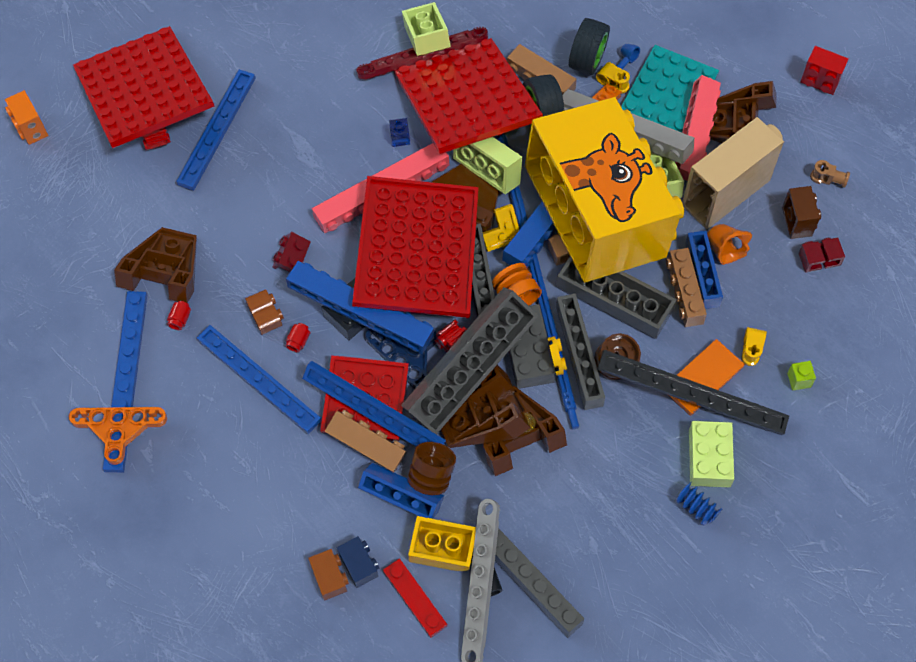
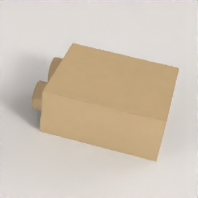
M756 117L691 167L682 203L683 207L702 226L709 229L771 180L784 143L779 129L772 124L766 125Z

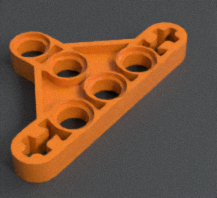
M160 407L75 408L70 412L69 420L76 428H90L105 444L104 455L107 461L112 465H117L124 460L125 447L148 427H162L165 425L167 415L164 409ZM101 413L104 415L102 421H93L96 414ZM122 413L123 419L121 421H113V417L116 414ZM142 413L143 418L141 421H133L135 414ZM79 414H81L83 418H80L77 422L75 418H78ZM157 414H160L161 417L156 421L153 417H157ZM114 432H121L122 434L118 440H112L111 436ZM118 450L120 452L118 458H109L112 451Z

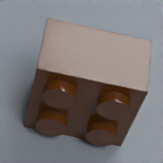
M811 186L790 188L786 195L782 209L790 239L812 237L815 229H817L819 220H821V210L816 205L817 196L816 193H813Z

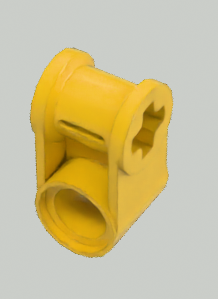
M607 62L596 74L597 81L604 86L606 84L614 86L622 91V94L629 90V73L611 62Z
M750 327L746 328L742 352L743 363L748 366H754L758 363L763 352L767 331Z

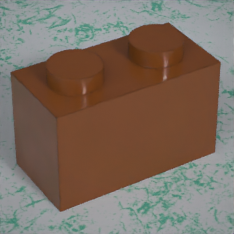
M332 549L308 558L324 601L347 592L346 585L349 582L345 572L341 573L338 566L342 564L338 554L334 555Z

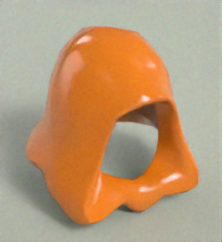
M718 224L707 233L710 247L722 265L744 258L750 250L748 243L752 238L751 232L738 230L725 224ZM738 237L742 242V247L737 249L733 244L732 238Z

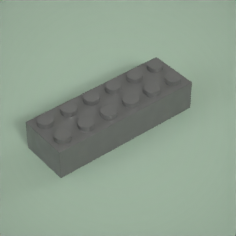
M571 256L557 276L556 287L569 294L576 293L577 298L657 339L672 314L677 299L623 271L584 283Z

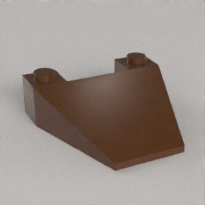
M773 81L754 83L719 97L716 102L717 111L713 115L712 120L714 125L709 133L710 140L723 143L758 117V110L776 108L777 93Z
M463 164L458 165L432 181V183L479 187L476 224L481 223L482 232L491 230L495 220L494 209L497 208L498 189L470 171Z
M161 227L120 260L114 270L116 287L134 291L140 280L144 279L168 285L169 300L188 303L194 293L197 235Z
M498 364L442 427L441 430L449 448L511 440L531 428L525 414L513 402L504 409L501 408L497 398L513 388L508 374Z
M513 386V388L497 398L502 409L513 402L525 414L531 428L515 439L483 443L487 463L495 476L513 469L511 452L542 440L549 453L567 446L565 429L557 417L517 387Z

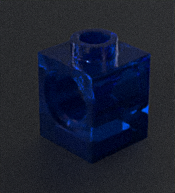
M407 118L389 120L392 147L410 145Z

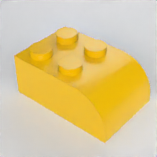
M417 516L408 554L409 562L453 571L469 570L474 549L476 527Z

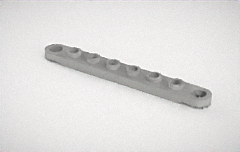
M492 499L483 500L478 508L461 653L462 662H470L468 655L472 651L476 653V660L474 662H483L484 658L483 653L486 643L500 505ZM492 504L493 512L487 515L485 512L486 506Z

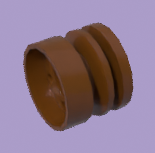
M622 333L612 334L606 338L594 353L597 368L604 350L640 362L641 357L640 347L635 339ZM598 370V373L606 379L613 381L622 379Z
M424 442L419 444L415 448L407 480L410 486L426 495L445 493L449 487L451 474L456 463L454 452L441 443Z

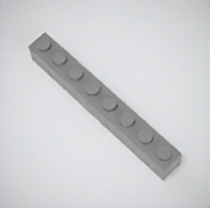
M570 89L563 94L564 110L598 102L596 99ZM632 114L635 125L634 131L638 138L644 137L647 140L651 152L683 164L693 153L694 137Z

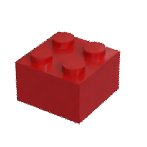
M815 46L807 61L800 82L809 87L819 89L824 93L834 95L849 58Z

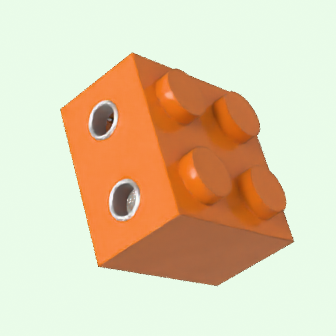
M25 90L5 99L8 105L5 109L22 140L26 139L30 145L48 136Z

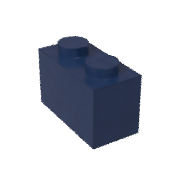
M359 536L336 547L356 588L379 577L377 572L380 569L375 558L371 559L368 555L370 549L365 540L361 542Z

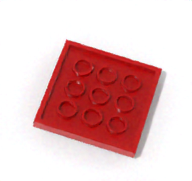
M331 355L330 372L403 414V407L401 405L405 401L409 363ZM326 393L321 433H326L325 430L336 411L342 413L345 410L354 415L352 419L358 423L362 420L371 425L369 429L375 433L379 430L388 435L387 440L399 441L400 437Z

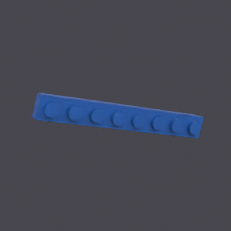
M238 70L177 179V185L195 190L256 79L255 74Z
M209 325L197 337L198 342L307 434L322 421L321 417L214 327Z
M313 361L308 363L302 379L416 447L424 442L445 444L446 440L329 370Z

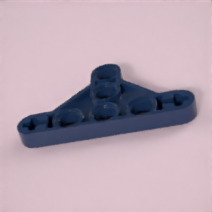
M368 329L366 332L367 343L385 361L395 362L398 358H403L406 360V363H409L408 374L411 371L419 373L416 379H411L409 376L407 378V382L416 389L421 383L422 378L424 379L427 376L428 351L436 344L434 341L437 339L436 331L434 330V339L430 341L422 355L420 353L413 354L409 351L410 348L372 329ZM378 334L379 341L375 338L372 339L371 335L376 336ZM387 345L393 348L390 353H384L382 349Z

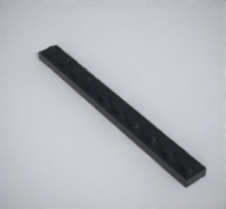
M607 350L602 352L597 370L780 435L785 434L789 415L613 352Z

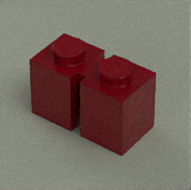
M828 237L821 240L820 243L819 241L805 242L798 253L805 273L821 270V263H823L825 269L841 266L845 259V254L838 237L832 239Z

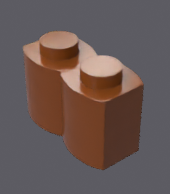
M265 289L245 298L261 335L283 326L281 320L284 317L280 309L276 310L274 306L276 301L272 293L268 294Z

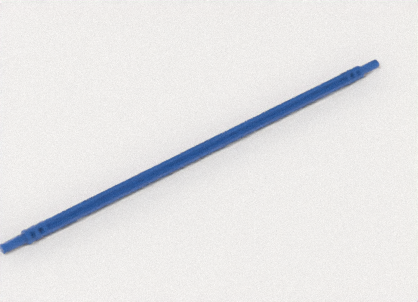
M506 133L495 136L498 141L509 148ZM518 185L510 191V196L520 230L528 218ZM537 253L532 256L533 260L529 265V270L532 274V279L536 280L542 290V294L537 301L540 305L547 338L555 336L558 339ZM560 351V358H563L562 351ZM564 370V374L558 375L557 380L572 429H578L579 423L575 411L577 407L567 370Z

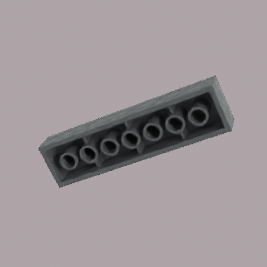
M504 287L401 406L426 429L437 434L539 316L513 290Z

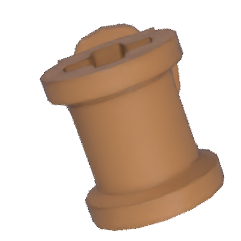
M819 160L816 162L810 177L813 182L818 184L830 185L831 182H834L845 188L850 172L836 170L837 166L831 165L825 160Z

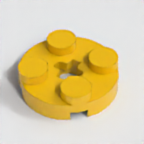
M555 336L548 337V342H553L549 347L554 367H559V371H556V376L562 375L564 370H567L565 358H560L559 354L560 351H563L560 338L556 339Z

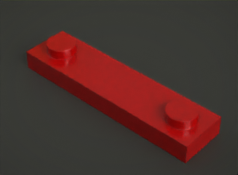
M400 558L383 569V573L430 638L448 626Z

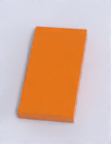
M716 339L680 371L677 376L720 390L745 364ZM668 395L690 416L701 407Z

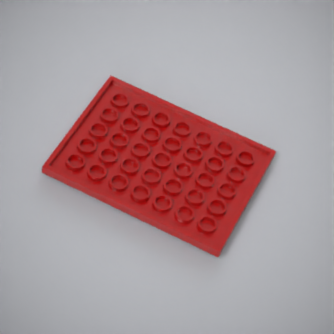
M170 26L73 64L112 148L215 107L213 100Z
M492 38L484 39L474 45H466L465 48L459 50H450L443 55H434L431 59L425 61L419 60L410 66L403 65L399 69L394 70L397 80L439 154L530 125L533 119L543 117L542 112Z
M367 176L352 306L469 318L479 187Z

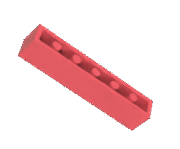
M703 75L693 84L682 133L695 138L694 151L683 164L675 162L683 180L688 181L691 167L707 155L705 151L706 146L710 142V130L714 125V121H712L713 115L717 111L716 102L721 94V90H719L721 83Z

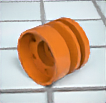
M516 263L506 267L492 280V285L497 295L504 287L513 290L528 306L538 300L542 294L541 288L536 280L532 279V274L524 263Z

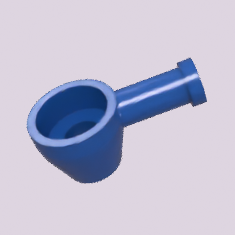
M624 44L620 51L624 58L616 66L623 69L629 62L633 63L640 54V47L634 44Z

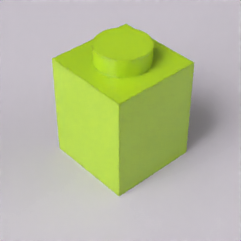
M811 361L791 364L787 372L792 391L811 388L816 380Z

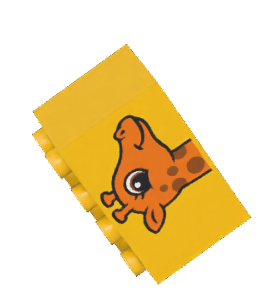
M616 97L533 119L524 167L584 283L667 258L671 243L677 237L676 228L678 222L684 217V207L681 199L678 196H671L667 189L665 171L662 167H655L650 159V146L644 137L638 138L634 131L635 125L631 112L628 109L622 110Z

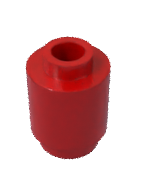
M184 301L173 303L167 318L168 327L179 331L182 330V327H185L191 312L188 303Z
M303 323L294 324L286 339L285 347L299 353L304 348L311 333L308 330L309 327Z

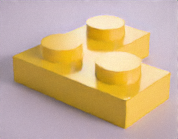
M512 204L494 209L498 227L483 232L487 252L508 245L518 233L519 226Z

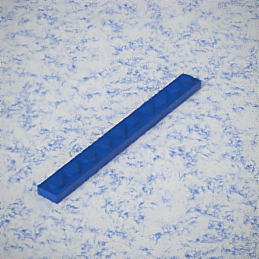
M127 291L111 407H133L148 296L146 292ZM116 414L113 417V421H121L123 419V414ZM114 432L111 439H120L121 432ZM128 445L125 447L124 460L117 465L110 464L104 456V472L124 473ZM118 450L112 451L109 458H118L120 452Z

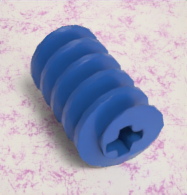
M690 482L680 492L676 502L678 504L684 502V509L690 507L689 514L696 513V520L703 518L701 522L703 526L708 523L710 524L723 509L715 510L717 503L709 505L710 497L703 500L704 492L702 491L697 494L698 487L695 486L691 489L692 482Z

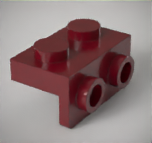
M292 231L288 235H284L279 242L281 247L273 257L272 261H274L272 268L277 269L281 267L291 272L297 261L303 263L311 241Z

